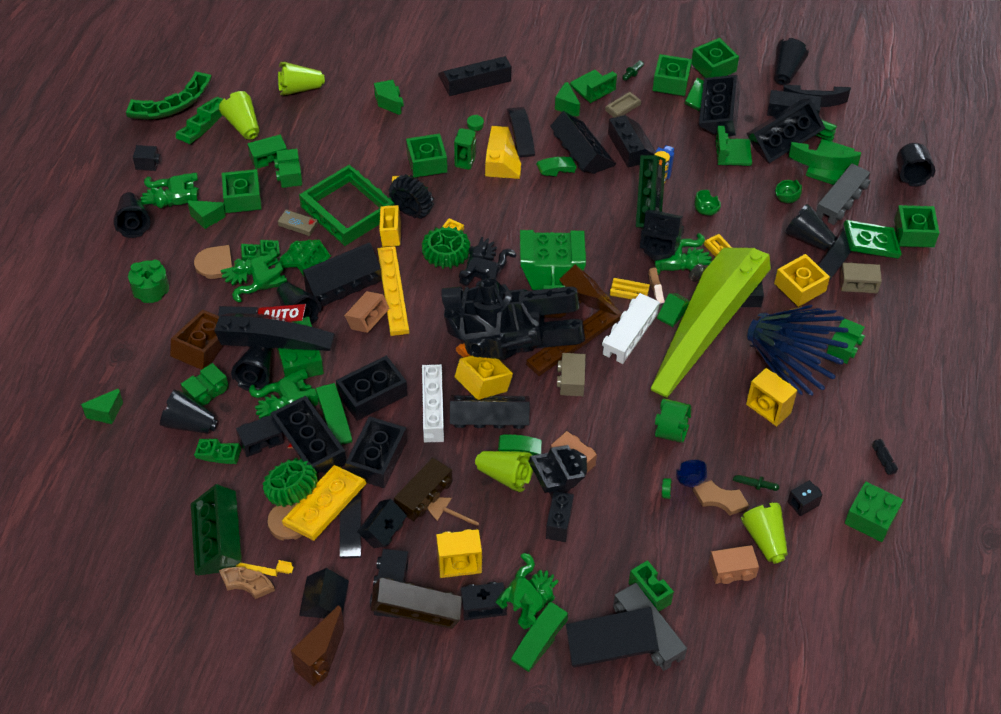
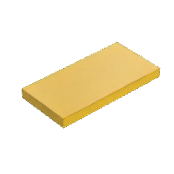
M333 465L316 483V488L312 490V494L307 495L306 499L300 500V503L282 520L283 525L314 541L366 485L365 479Z

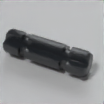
M883 440L873 441L872 446L877 452L876 454L882 465L886 467L884 469L887 474L897 473L898 467L893 462L894 460L887 447H884L886 445Z

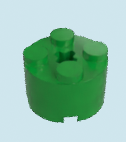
M159 260L136 262L131 265L128 279L132 294L136 299L138 298L144 303H154L160 301L162 296L168 293L169 283L166 270Z
M662 399L661 414H657L655 419V425H657L655 437L682 443L688 432V418H691L692 406L687 403Z

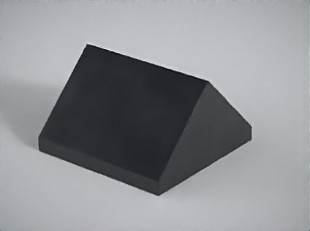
M328 568L307 576L299 616L326 618L337 606L341 607L343 616L349 580Z

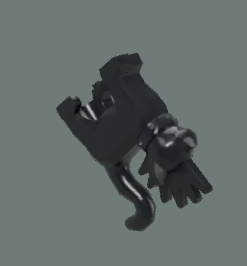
M481 237L477 246L469 248L470 257H468L466 270L460 271L459 283L468 286L474 277L482 279L477 282L476 286H480V283L485 279L493 278L497 280L501 270L504 269L507 263L506 257L516 258L515 251L509 248L504 249L499 254L498 263L490 261L494 260V256H496L494 251L497 250V247H493L494 241L489 243V238H487L483 242V237Z

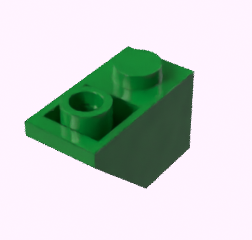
M394 80L374 83V95L378 107L400 115L401 107H404L403 98L399 97V87L395 86Z

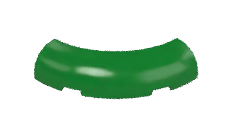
M195 71L184 90L178 94L174 93L165 97L162 101L153 102V100L131 99L126 115L128 118L150 120L177 114L190 107L204 94L210 84L212 75Z

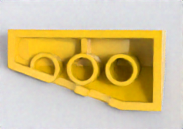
M491 126L485 161V176L520 179L521 162L509 127Z

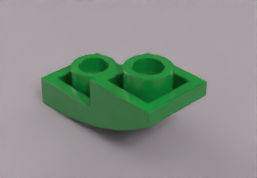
M698 77L696 78L684 104L698 111L701 108L703 80Z
M552 157L537 161L536 163L540 173L544 176H557L559 171L575 173L577 168L571 157Z
M260 240L259 245L241 244V260L246 261V259L256 256L268 255L272 249H275L277 257H279V242L275 240Z
M500 435L498 451L528 452L532 456L541 454L542 440L523 435Z
M199 439L194 456L209 462L237 464L241 446L239 443H220L218 439Z

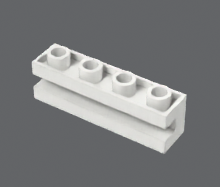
M639 293L636 299L633 298L629 304V309L622 313L619 323H615L611 334L604 338L602 342L604 347L603 355L610 358L612 353L617 355L616 361L623 364L658 315L660 302Z
M422 365L424 442H444L442 365Z

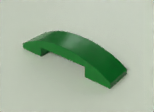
M792 142L789 157L814 168L846 170L851 164L858 166L861 152L844 150L843 154L810 150L809 144Z

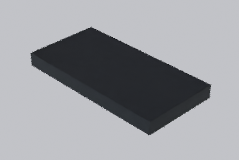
M651 607L566 624L573 668L660 651Z

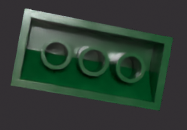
M215 484L191 503L195 575L198 576L219 573L221 569L235 567L242 562L236 491Z

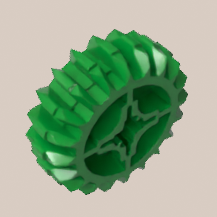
M450 225L448 228L441 226L438 229L435 227L434 231L429 230V233L425 235L422 242V253L425 261H428L430 265L434 264L436 268L438 266H441L442 269L444 267H449V269L452 266L458 267L459 264H463L469 257L470 241L467 234H464L463 230L458 231L457 227L453 229Z
M297 458L293 461L288 459L285 463L281 462V465L274 466L275 469L268 471L269 475L264 477L265 481L262 484L265 496L277 507L281 505L286 507L288 504L292 507L294 503H300V500L306 499V496L311 495L312 490L316 488L318 480L315 468L312 465H306L308 461L303 462L302 459L298 460Z

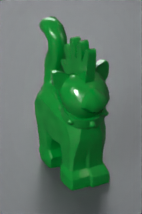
M183 174L169 179H159L154 182L151 181V177H146L144 185L151 188V190L148 189L147 193H142L143 197L140 198L142 205L153 204L158 208H164L167 205L171 207V205L186 204L188 200L198 201L199 188L194 187V181H198V174Z
M698 233V240L690 238L680 239L675 255L668 259L654 261V268H657L658 275L664 270L687 269L694 272L699 265H709L712 262L710 261L712 257L709 256V252L703 253L704 249L696 250V247L704 244V236ZM683 247H694L692 251L689 248L687 254H682Z
M275 249L270 250L268 255L256 256L246 259V261L236 259L234 267L220 271L223 274L222 278H227L225 280L226 283L232 281V286L238 281L239 285L243 281L247 283V276H253L252 285L239 286L234 289L232 293L233 300L238 303L242 301L240 298L242 293L251 294L258 290L279 287L282 283L287 282L284 275L280 276L283 268L281 263L278 262ZM272 265H276L275 268L268 269Z
M305 369L294 372L278 382L265 385L261 390H256L254 385L250 386L249 393L252 397H265L271 392H277L281 397L277 398L271 394V398L265 397V401L259 400V405L255 406V409L258 410L256 415H259V419L270 416L271 412L305 395L313 406L318 405L316 390L311 389V385L305 384L303 379L308 378Z
M522 553L521 558L526 562V566L520 567L515 578L499 595L496 603L504 609L507 607L506 602H511L514 606V611L521 607L522 613L518 619V624L525 630L535 623V614L545 607L546 603L554 601L553 588L558 583V580L552 582L554 575L552 574L548 577L547 570L542 573V570H539L537 574L532 576V579L527 580L525 576L533 571L535 563L530 554Z

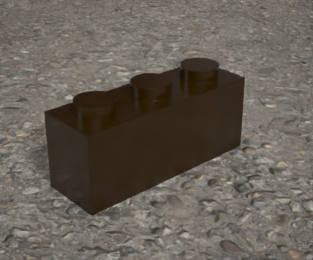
M432 457L394 497V503L414 522L419 516L424 515L431 502L437 501L444 489L450 487L453 481L452 469Z

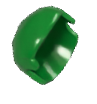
M782 180L776 186V197L783 203H794L802 195V185L799 184L798 180Z
M700 190L696 193L694 207L700 214L712 216L720 211L721 202L718 200V196L712 197L709 190Z

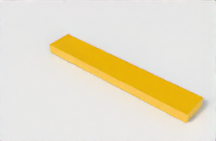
M396 247L377 248L384 297L390 308L387 311L390 336L409 334Z

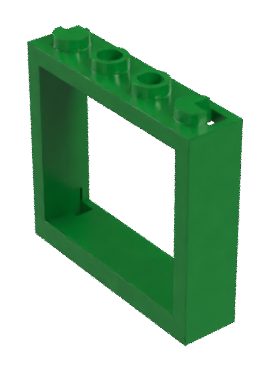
M347 165L299 194L301 208L311 217L317 219L318 223L344 246L380 224L381 206H394L391 198L384 195L381 189L376 188L369 179L363 177L351 165ZM350 182L376 204L379 209L346 228L317 201Z

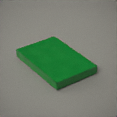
M825 139L821 140L817 151L843 154L844 150L855 151L853 148ZM809 166L806 176L834 185L846 170H826Z
M851 220L844 222L843 225L850 251L898 259L902 255L894 228Z

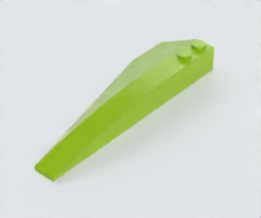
M723 248L704 270L651 386V391L668 398L771 270L769 254L755 248Z

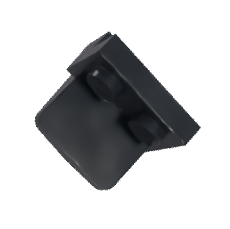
M648 209L645 213L644 229L641 231L640 248H643L644 253L654 261L668 259L675 255L684 233V226H682L683 216Z
M569 445L550 448L549 453L530 456L528 461L544 493L549 492L551 497H553L554 491L567 493L584 479L587 474V457L576 449H570Z

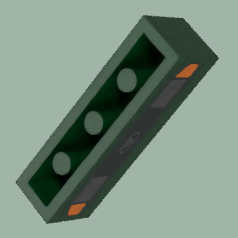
M641 155L636 215L637 228L644 229L645 213L648 209L662 212L666 159L658 155Z

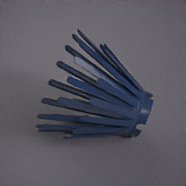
M813 305L772 314L766 312L758 314L761 318L758 321L753 319L748 329L747 338L749 341H752L753 345L750 346L757 349L770 370L774 373L777 372V375L796 388L799 394L803 395V392L791 378L809 395L813 396V392L780 360L782 359L819 389L825 390V386L812 377L811 371L792 357L830 379H835L836 376L833 373L817 365L821 363L820 359L806 352L842 365L844 363L842 359L809 346L825 350L827 348L826 344L841 348H848V344L800 332L826 335L829 332L847 333L849 330L842 327L795 324L794 322L842 321L845 318L842 316L814 317V315L834 314L837 310L809 309Z

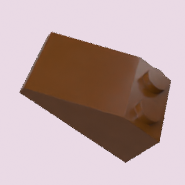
M576 264L559 279L565 287L577 288L579 303L583 302L588 307L616 315L621 313L598 283Z
M201 310L171 338L170 356L201 370L214 361L223 346L220 344L214 331L219 316Z
M337 606L291 650L295 672L313 687L318 682H323L328 676L344 631L342 609L340 606Z

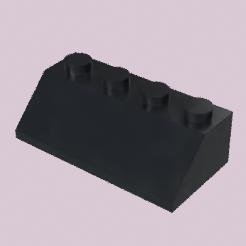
M504 56L439 72L438 76L450 97L511 82L512 66L507 57Z
M737 75L704 78L699 126L715 135L717 134L718 126H725V133H728V136L736 135L740 86Z
M809 98L801 99L746 134L754 149L767 163H771L790 151L792 142L803 143L826 128Z
M563 111L550 125L554 131V136L562 141L561 145L570 151V157L579 163L578 167L583 172L588 171L595 174L616 165V162L582 120Z
M370 242L303 270L305 290L319 300L321 307L382 281L381 268Z
M306 395L270 413L302 461H308L306 465H312L316 472L327 473L333 465L338 467L345 465V450Z
M451 395L450 424L456 428H465L466 425H474V428H485L486 425H493L494 428H505V425H513V428L517 429L525 428V425H529V396H490L478 400L473 395Z

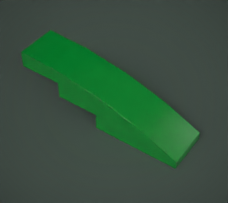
M217 96L198 107L197 114L186 121V127L176 132V139L191 144L201 137L222 117L219 105L223 99Z

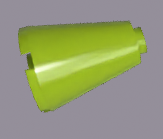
M280 62L279 67H282L281 72H278V88L282 90L280 95L285 96L321 88L325 82V76L319 70L287 62Z
M238 91L230 94L229 99L226 100L224 98L219 105L220 113L245 139L256 138L259 133V127L251 97L245 91Z
M482 451L475 459V465L479 471L517 492L525 490L522 487L525 483L529 484L533 469L528 462L532 454L528 452Z
M769 503L771 507L764 508L761 505L743 514L744 517H741V521L767 561L777 564L785 560L788 552L781 506L779 503Z

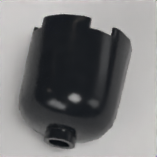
M909 143L899 150L897 164L902 182L908 183L909 186L918 187L925 185L931 176L932 178L934 177L935 166L929 150L923 144Z

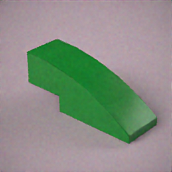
M335 383L317 387L316 393L324 422L341 445L353 442Z
M550 601L523 638L511 661L527 672H530L555 641V636L568 621V612Z

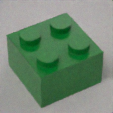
M721 38L694 48L691 64L705 78L727 76L737 72L739 56Z
M659 54L652 91L685 96L692 59Z
M440 134L406 139L407 156L414 178L447 173V155Z
M257 169L222 173L223 200L226 213L262 209Z
M898 205L894 223L899 246L935 247L940 233L935 207Z
M865 481L848 512L844 524L883 542L904 500Z

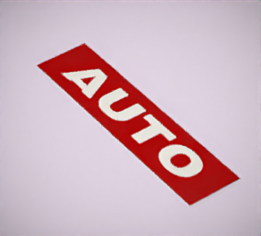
M306 304L259 308L258 314L270 315L288 321H302Z

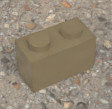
M842 264L840 271L841 291L878 293L882 282L880 265Z
M562 353V361L558 360L557 371L561 372V376H557V387H560V395L583 397L586 354Z

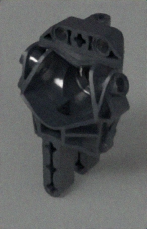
M489 278L483 280L480 286L471 289L465 287V290H463L460 286L442 288L441 290L447 332L455 338L464 340L466 351L471 356L505 360L516 353L530 352L535 348L575 345L585 341L583 322L580 319L544 322L545 315L575 312L580 308L578 291L575 287L532 291L526 289L509 290L506 284L501 285L496 279Z

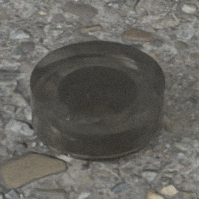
M702 264L696 265L689 273V278L693 282H697L706 268Z

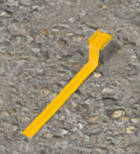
M278 560L279 563L276 569L239 563L235 566L245 567L246 569L276 577L278 572L289 574L292 573L294 568L291 562Z

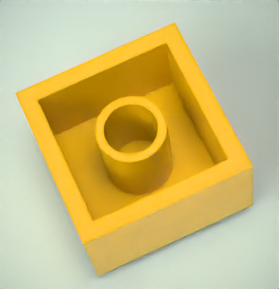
M804 254L777 269L774 284L799 307L826 292L830 276L809 256Z
M472 355L460 358L454 377L475 398L480 400L507 392L513 373L499 359L474 357Z
M765 368L751 381L746 405L777 427L791 414L797 389L781 379L776 373Z
M467 529L462 532L436 534L440 578L482 573V548L479 530Z

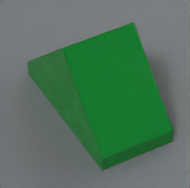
M565 82L555 97V110L565 111L577 117L580 114V102L569 83Z
M188 200L190 215L204 229L226 217L224 202Z
M669 293L657 319L674 327L684 315L690 300L677 293Z
M115 389L82 403L81 406L87 419L113 424L123 404L120 390Z

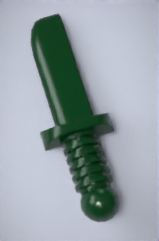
M639 60L634 66L628 67L626 73L622 76L623 80L626 81L632 76H637L638 70L644 65V62Z
M735 475L733 477V481L754 486L756 490H760L761 487L773 491L779 490L777 483L767 482L762 476H760V479L743 475Z

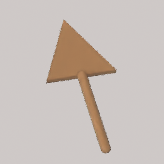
M439 497L436 502H431L427 507L428 511L437 521L445 511L473 525L479 526V522L446 508L452 498Z

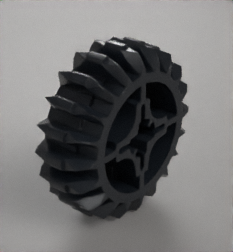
M405 174L392 181L388 189L390 192L389 197L392 198L391 201L395 205H399V211L408 216H413L414 219L417 217L422 219L431 212L434 198L431 196L432 193L428 191V187H425L418 178L414 179L412 175L408 176Z

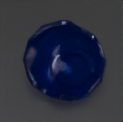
M701 460L682 462L680 470H676L678 482L687 487L700 486L707 479L706 463Z

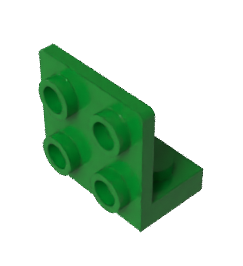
M592 70L571 81L570 86L589 103H592L616 90L617 74L612 71L602 76L598 71Z
M718 126L715 139L717 165L751 166L750 140L728 139V133H725V126Z
M320 239L295 241L290 245L288 251L280 257L279 263H281L282 268L298 267L303 275L304 269L328 260L331 255Z

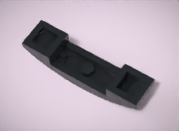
M784 85L783 91L821 97L820 107H831L848 102L851 87L834 86L833 91L801 90V85Z
M507 108L519 158L535 156L532 131L525 108Z
M844 227L837 234L834 243L826 255L817 264L830 276V279L851 252Z
M362 489L340 512V559L361 558V535L357 531L361 527Z

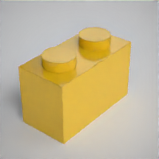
M399 205L381 206L379 231L382 247L400 246L401 217Z

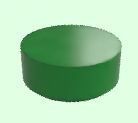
M472 115L467 119V127L470 130L479 131L484 127V119L479 115Z
M664 478L662 497L664 499H671L672 479Z

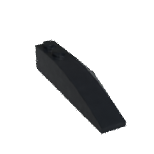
M228 313L220 315L214 330L220 344L228 346L331 351L335 338L334 333L265 314Z

